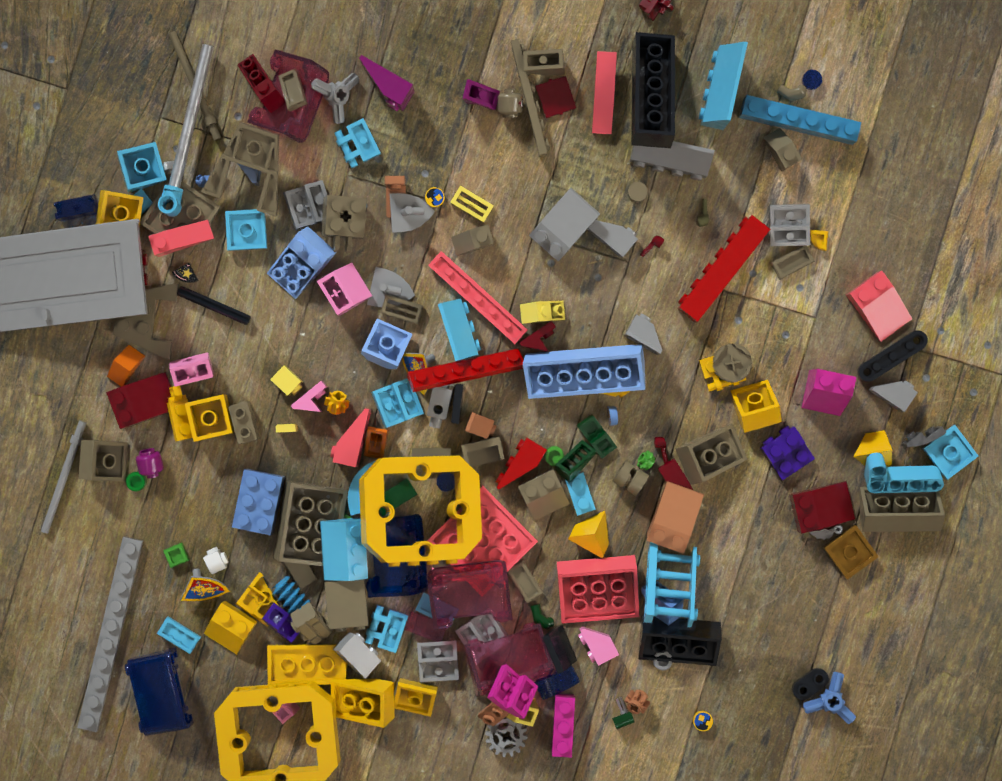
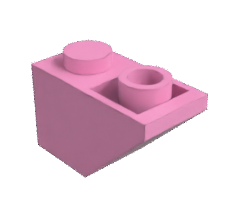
M586 627L579 628L581 633L578 636L583 645H588L590 651L587 653L592 663L596 661L599 666L619 655L608 634Z

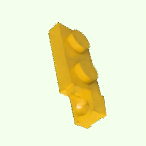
M180 386L170 387L171 397L168 398L167 407L175 442L193 438L185 403H188L186 394H182Z

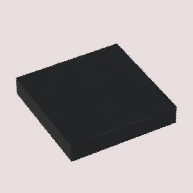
M455 384L451 422L455 424H460L464 384Z
M562 624L556 626L543 636L544 643L557 673L564 672L577 661Z

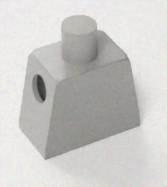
M454 384L432 389L427 416H431L430 427L441 428L442 419L446 420L455 387ZM436 405L442 406V409H437Z

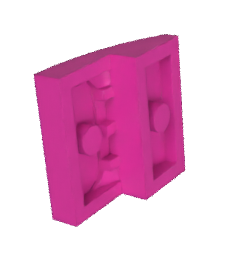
M505 664L501 666L487 698L506 712L520 719H525L538 686L526 675L519 676L512 668Z

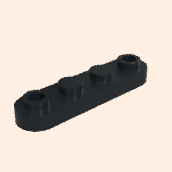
M919 330L907 334L862 363L857 369L858 377L864 382L875 380L925 348L928 343L927 335ZM914 337L919 339L918 344L913 342ZM866 368L870 370L868 376L864 374Z

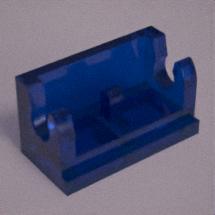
M95 194L53 203L57 210L55 219L59 221L95 215L98 210Z

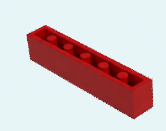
M753 215L749 218L746 216L738 225L740 230L737 233L733 232L726 240L728 245L725 249L721 247L714 255L717 258L714 263L706 265L702 271L704 273L703 277L700 280L696 278L690 286L692 291L688 295L684 294L678 301L680 306L677 309L695 323L701 319L771 230Z

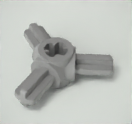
M351 73L342 82L337 81L336 83L330 82L328 84L317 78L312 81L311 88L323 94L329 105H332L334 123L340 124L345 121L343 105L346 104L349 98V91L359 83V77L355 73Z

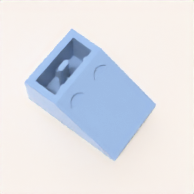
M307 226L295 235L267 274L293 298L297 299L337 252H334L332 247Z

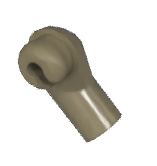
M781 84L777 90L778 94L789 101L800 100L806 96L807 92L806 87L803 85L789 89Z

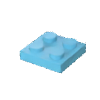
M257 209L225 211L228 251L267 249L265 213L257 211Z
M952 425L946 430L947 433L922 448L934 465L939 468L946 480L978 457V454L956 425Z

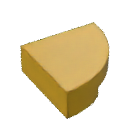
M810 230L811 244L821 251H826L828 231Z

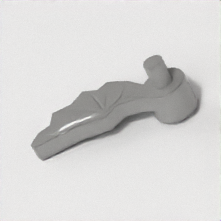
M837 524L830 529L823 528L811 531L810 534L815 536L816 539L821 538L825 540L833 536L834 532L840 534L843 529L840 524Z

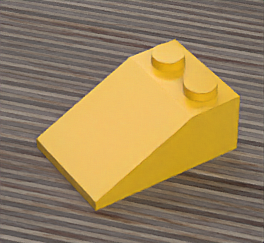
M377 678L331 680V696L335 700L336 718L382 728L395 718L394 682Z

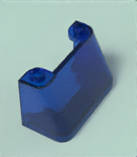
M419 514L397 515L389 522H386V547L411 546L415 542L424 541L423 521ZM421 546L419 549L421 556L425 555L424 546ZM373 555L375 576L371 577L366 584L368 598L411 596L426 591L428 586L426 561H419L420 565L408 566L407 562H400V566L388 567V563H381Z
M176 647L128 659L127 664H125V672L127 676H130L140 717L139 730L145 736L184 730L194 724L192 714L186 713L189 709L188 706H185L177 673L178 664H174L175 658L178 657Z

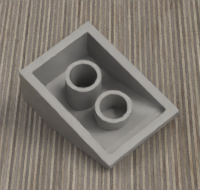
M570 188L529 236L553 258L559 261L597 219L600 213Z

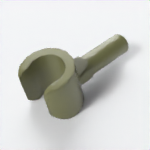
M702 199L703 215L697 216L699 227L707 226L709 223L707 199Z

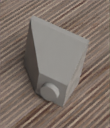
M636 314L623 336L637 344H642L644 348L656 355L661 354L662 347L654 324L650 322L651 319L644 314H640V316Z

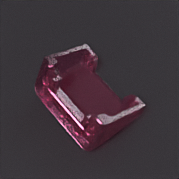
M275 49L270 59L271 69L276 72L273 80L274 84L283 95L278 76L296 68L299 72L308 104L291 112L287 109L286 103L272 113L265 106L263 108L255 107L250 112L247 123L279 134V136L292 141L303 143L309 135L323 98V94L311 88V83L316 78L328 83L329 72L311 59Z
M493 560L432 568L428 571V592L434 629H448L453 624V618L492 614L493 619L498 622L513 620L507 567L504 561Z
M534 622L525 624L523 626L524 629L518 633L487 642L479 641L478 638L467 641L464 649L477 697L490 693L501 666L505 664L512 668L519 676L526 675L532 681L552 674L555 668L544 643V633L540 623L536 625Z

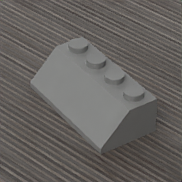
M673 141L671 149L633 146L629 162H632L635 167L644 168L645 166H650L652 170L657 172L668 170L671 171L672 175L683 176V174L690 175V178L693 180L701 181L702 178L705 179L708 176L715 150Z

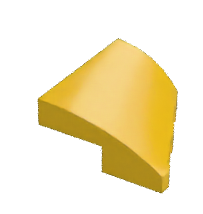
M259 572L239 598L236 605L268 627L269 625L262 620V617L273 603L277 605L278 603L273 598V593L268 588L263 574Z

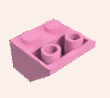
M353 263L343 266L317 281L338 316L343 315L372 297L371 292Z

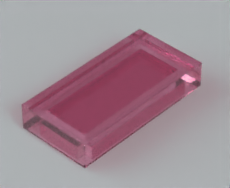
M411 611L404 630L435 642H440L443 639L447 625Z

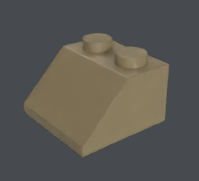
M81 440L79 479L125 481L128 442Z
M554 469L518 485L535 521L570 504Z

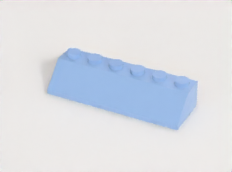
M642 344L527 353L523 360L528 399L646 389L645 360Z

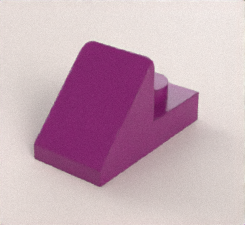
M467 79L462 99L466 104H476L490 110H496L500 91Z

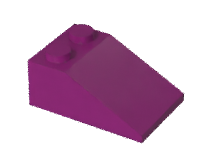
M361 55L359 59L363 68L388 104L387 106L396 112L398 109L404 111L415 92L413 84Z

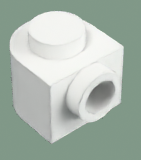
M217 547L206 551L208 555L204 556L203 559L211 574L227 568L226 564L229 561L225 552L221 553Z

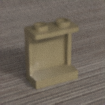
M366 579L325 581L329 629H334V632H343L349 627H354V630L366 629L365 626L370 624L365 589Z

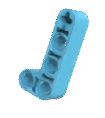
M872 453L866 458L864 478L867 490L871 493L937 492L944 487L941 471L937 466L886 467L884 456L880 453Z

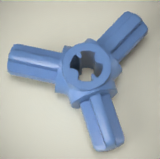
M833 672L829 689H825V692L820 694V698L803 703L805 713L808 714L824 709L825 712L837 713L847 724L852 723L856 716L844 705L843 693L840 692L844 674ZM829 699H836V701L832 702L831 704L828 702Z

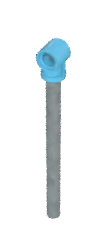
M202 44L169 185H164L162 196L158 200L159 210L169 217H175L181 212V199L184 190L180 186L214 49L213 46ZM173 201V208L166 210L167 203Z

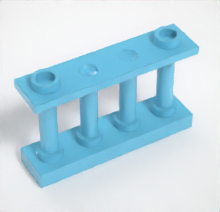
M650 542L647 555L645 623H652L653 617L657 615L688 618L687 627H692L693 621H697L698 609H695L696 566L699 567L700 555H697V547H693L691 555L688 556L661 553L658 550V545ZM661 560L689 563L690 574L661 571L660 568H657V562ZM662 578L689 581V592L660 589L659 586H656V580ZM660 596L688 599V610L658 607V604H655V598Z

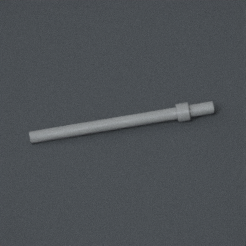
M79 420L75 434L71 436V445L41 529L43 533H49L78 446H81L82 435L86 426L84 421Z

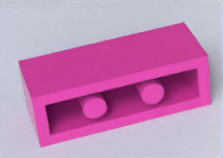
M555 693L552 757L572 758L575 711L574 694Z

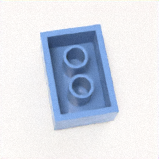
M244 469L232 528L266 535L274 534L285 476Z

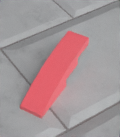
M597 51L592 133L612 134L617 52Z

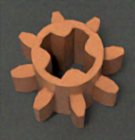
M631 690L624 702L628 703L627 709L633 714H639L640 712L644 714L650 705V701L647 700L648 695L642 690H635V692Z

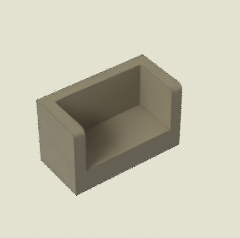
M500 436L461 445L464 460L471 467L505 460Z

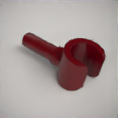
M654 236L650 244L640 255L644 257L653 246L660 248L664 239L660 236Z
M655 437L654 446L655 448H661L665 464L668 462L666 441L663 437Z

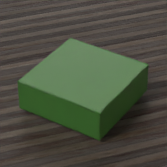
M183 543L163 550L170 568L190 560Z

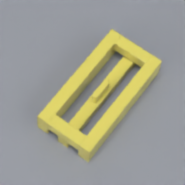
M462 186L459 187L450 202L483 223L494 205ZM463 192L464 194L468 195L469 197L488 207L487 210H484L483 208L460 195V193ZM457 198L483 213V217L456 201Z

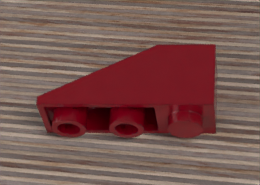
M251 54L238 64V67L259 100L270 113L286 103L283 95L254 54Z

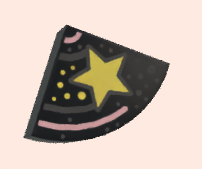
M190 263L172 271L173 275L183 282L194 283L199 281Z

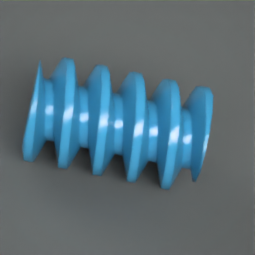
M289 575L273 587L275 590L272 594L273 596L280 594L278 602L285 600L283 608L290 606L288 614L301 609L306 603H310L309 599L303 601L304 593L298 595L299 587L293 589L294 581L288 583Z

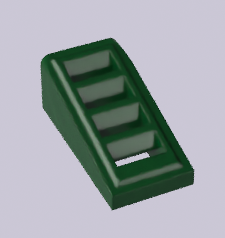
M581 440L555 464L556 472L570 483L594 457L597 451L584 440ZM583 449L588 454L585 456L580 450ZM575 455H577L578 457H580L582 460H578V459L575 457Z

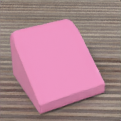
M285 703L278 711L272 713L284 724L297 713L300 707L297 703Z

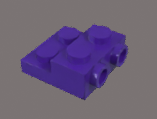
M785 426L778 431L780 435L775 438L772 436L762 442L763 446L760 447L782 481L815 459L795 426Z

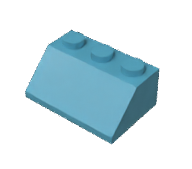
M456 299L438 304L455 361L478 356V351L481 348L478 339L474 340L472 332H475L472 320L468 321L466 316L467 313H470L467 303H462L461 299Z
M361 518L320 521L324 580L354 581L368 579L367 551L361 544Z

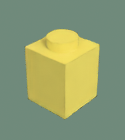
M285 365L270 379L287 396L291 394L295 396L302 389L300 385L303 381Z

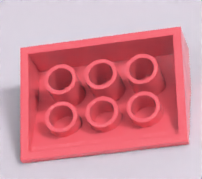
M635 555L557 562L562 624L640 617Z

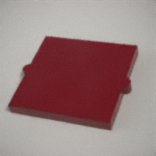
M566 76L554 80L549 79L548 82L535 86L546 119L556 115L562 116L563 113L576 109Z

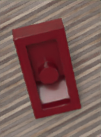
M550 321L519 342L520 346L548 352L540 338L544 337V339H547L553 335V329L556 326Z

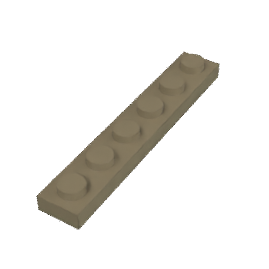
M519 39L511 40V48L539 157L547 156V150H550L548 139L543 138L542 131H545L543 120L538 118L537 112H540L538 100L534 101L533 93H535L533 81L529 82L528 74L531 73L524 72V44H520Z

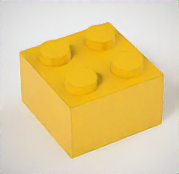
M226 394L185 403L194 442L235 433Z

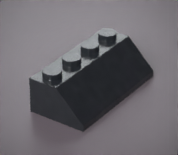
M642 615L638 659L716 666L722 641L721 622L697 620L693 621L692 627H687L688 619L679 618L670 625H667L655 616L652 623H645L644 615ZM668 652L672 657L668 658L666 655L655 657L654 655L656 653Z

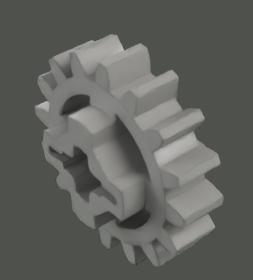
M506 717L495 726L487 725L490 731H485V735L490 737L486 739V743H491L489 749L495 748L496 755L502 752L503 757L506 756V753H509L512 757L513 751L520 753L519 746L525 747V743L522 740L528 738L527 735L523 734L527 731V728L521 727L523 724L513 722ZM501 723H508L505 726H499ZM515 726L519 730V737L514 734ZM509 731L510 737L503 739L502 733ZM493 733L498 736V743L494 741ZM508 744H513L512 747L504 748Z

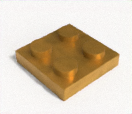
M853 525L823 547L847 580L879 557L856 525Z

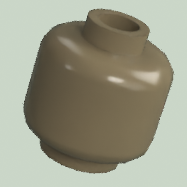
M504 89V93L498 95V112L503 114L505 118L518 117V114L523 112V95L516 93V89Z

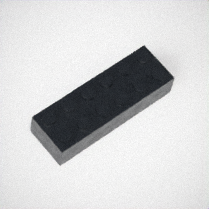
M636 32L632 46L631 145L671 149L675 137V35Z

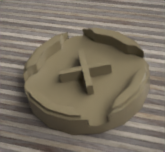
M739 344L724 345L716 351L713 357L715 374L726 382L743 380L749 375L752 368V359L749 351Z

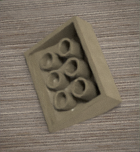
M285 480L273 558L280 562L323 566L320 521L344 518L348 490ZM294 550H296L297 557H293Z

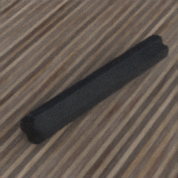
M180 286L178 289V296L244 325H248L251 316L186 287Z

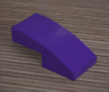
M273 603L262 617V620L281 637L292 643L299 632L296 633L292 628L291 622L293 620L289 616L290 614Z

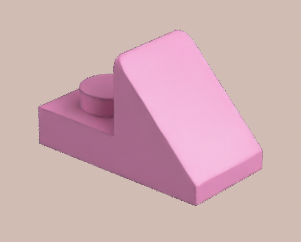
M320 381L293 403L291 407L299 410L323 412L313 399L316 398L318 400L325 395V389L328 388L327 385Z

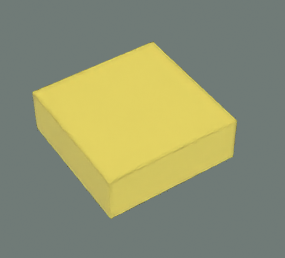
M277 424L276 432H298V425Z

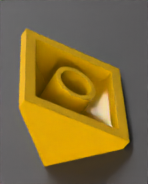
M400 678L397 685L394 708L431 717L438 687Z

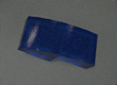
M571 665L564 672L557 673L555 670L553 674L537 679L535 684L538 686L537 690L542 700H545L573 687L580 682V679Z

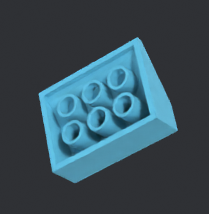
M748 42L720 45L717 51H713L711 62L714 63L713 70L709 69L707 81L710 82L709 89L705 88L703 100L706 101L705 107L700 109L698 118L701 120L702 126L724 130L731 121Z

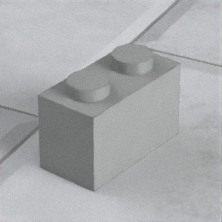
M348 632L333 650L359 676L366 678L381 662L377 657L379 653L371 646L368 648L364 644L366 640L359 633L353 634Z

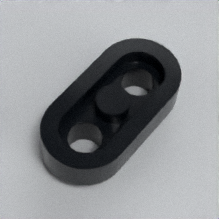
M821 668L810 670L794 682L792 693L800 700L810 698L827 685L828 674ZM818 675L822 676V680L820 682H816V677ZM806 687V692L800 693V688Z

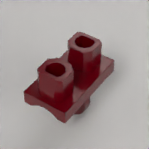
M641 0L639 4L640 9L652 21L655 20L658 14L663 15L666 10L672 12L674 9L670 4L672 0Z

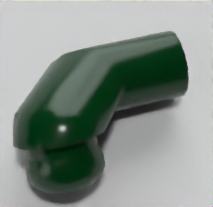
M540 604L531 605L535 624L546 630L554 626V619L552 617L547 618L542 615Z

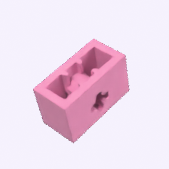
M208 352L170 362L169 369L175 387L213 377V367Z

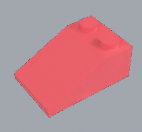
M882 270L876 272L846 294L849 301L880 342L912 320L896 289Z
M365 408L337 444L332 447L330 457L333 458L334 463L352 467L359 466L372 409Z

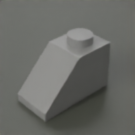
M907 381L873 386L868 389V391L900 412L906 411L918 393L914 390L915 386Z

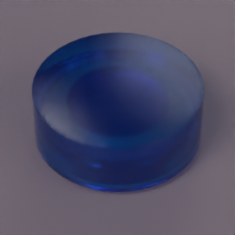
M808 70L802 77V85L808 90H815L822 83V75L817 70Z
M441 473L437 477L438 488L445 492L451 491L455 487L454 475L452 473Z

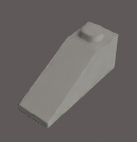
M595 220L587 229L621 259L638 240L635 237L637 234L628 227L626 229L623 226Z

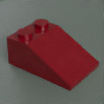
M166 372L106 392L120 429H127L169 413L167 403L168 398L171 397L169 389L171 384Z
M847 481L789 494L797 531L801 534L855 519Z

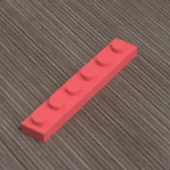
M442 251L428 265L512 343L516 344L528 331L527 328Z

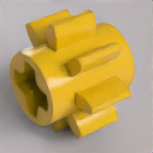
M341 391L329 392L324 402V405L328 406L327 411L334 415L345 413L350 403L349 400H346L347 395Z

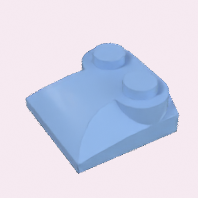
M376 319L361 354L368 361L384 368L397 369L413 334Z

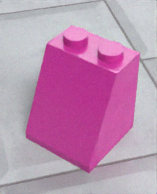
M821 369L809 370L801 408L840 416L853 396L856 377Z

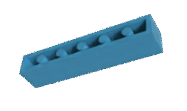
M746 95L743 99L739 116L742 119L850 145L857 142L862 123Z

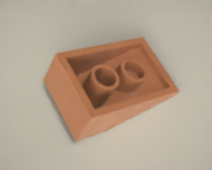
M667 481L649 526L647 541L684 554L704 494Z

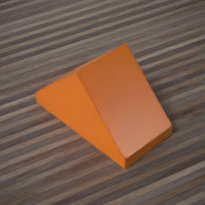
M128 345L113 360L107 377L121 387L126 385L145 358V355L131 345Z
M368 426L364 456L377 459L384 458L389 430Z

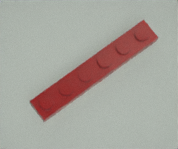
M518 348L409 371L407 378L412 391L417 392L523 369V358Z

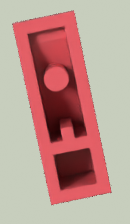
M209 220L148 236L153 253L157 257L215 239Z

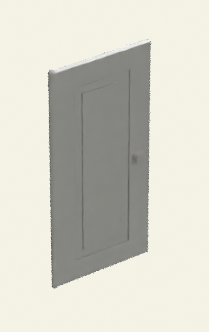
M131 219L0 237V332L148 314L139 232L140 220Z

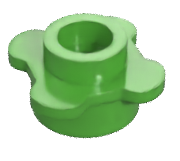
M649 450L643 452L638 458L637 466L645 470L650 469L655 462L653 453H650Z

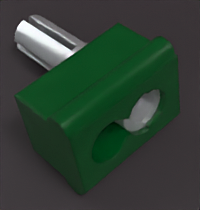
M622 697L619 698L624 711L617 698L616 702L621 715L612 718L616 729L635 723L632 713L626 709Z

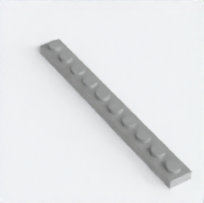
M125 536L122 538L77 728L97 732L99 729L143 545L142 540Z

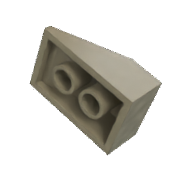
M729 424L676 448L690 485L705 482L747 460L733 424Z

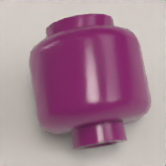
M154 448L141 450L136 457L139 474L147 476L148 479L159 476L158 473L164 468L161 454L159 451H155Z

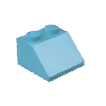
M156 142L117 151L127 192L148 188L167 180Z

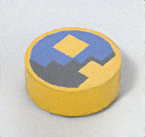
M433 187L426 192L425 200L429 206L437 208L444 203L445 196L441 189Z
M698 711L693 716V724L699 731H707L713 725V718L707 711Z

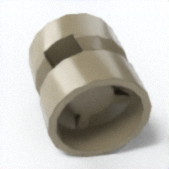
M625 461L613 478V482L620 487L626 486L628 492L637 496L649 475L642 470L636 471L633 464Z

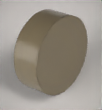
M634 182L628 188V196L634 202H640L647 196V187L642 182Z

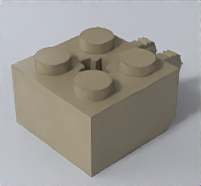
M326 195L324 197L321 233L322 236L334 237V252H338L340 249V238H346V253L351 252L352 239L364 238L366 198ZM344 213L347 216V220H345V222L343 218H340V215Z

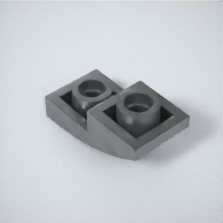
M942 426L930 427L924 432L925 436L922 432L915 433L913 431L904 438L906 441L902 445L904 447L924 445L938 439L947 432Z

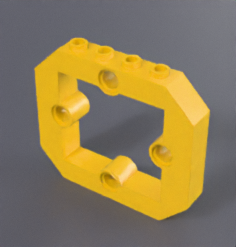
M460 455L379 458L359 479L361 544L381 563H388V567L400 566V562H407L408 566L420 565L419 561H427V565L439 564V560H446V564H456L458 559H465L482 539L479 474ZM417 466L422 468L421 476H418L416 473ZM454 472L455 500L448 504L447 514L450 518L456 520L457 543L432 544L429 541H418L411 546L386 547V522L393 519L395 510L390 503L385 502L384 475L407 474L412 481H423L428 479L431 473ZM458 504L462 507V512L460 515L456 512V506ZM381 507H383L386 510V515L384 518L380 517L379 515V509ZM421 546H424L426 549L424 556H421L419 553Z
M314 681L235 687L214 712L220 772L228 781H326L340 763L335 700ZM271 696L276 697L277 700H278V703H277V704L272 703V702L270 701L269 697H271ZM311 702L314 724L308 730L305 739L309 746L317 750L318 766L291 768L288 765H279L276 769L244 771L243 752L248 747L251 738L247 731L240 729L238 707L263 705L264 709L268 712H276L285 703ZM318 732L321 735V739L314 738L312 733ZM235 738L241 739L243 745H238L235 742ZM278 774L285 775L286 780L279 779Z

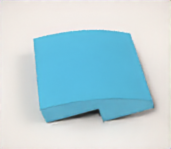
M408 378L371 392L385 428L424 414L416 392L412 391Z

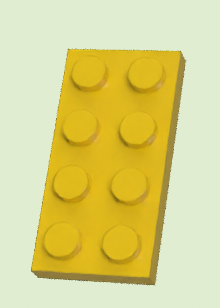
M337 644L267 645L268 684L314 681L317 685L331 684L332 679H347V663L333 650Z

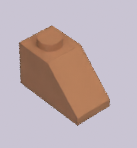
M472 412L465 431L488 439V436L493 437L496 425L493 424L494 420Z

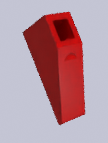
M527 437L525 441L521 439L515 448L518 450L516 456H510L505 465L508 467L505 474L501 472L495 481L498 484L496 488L501 489L537 467L547 449Z

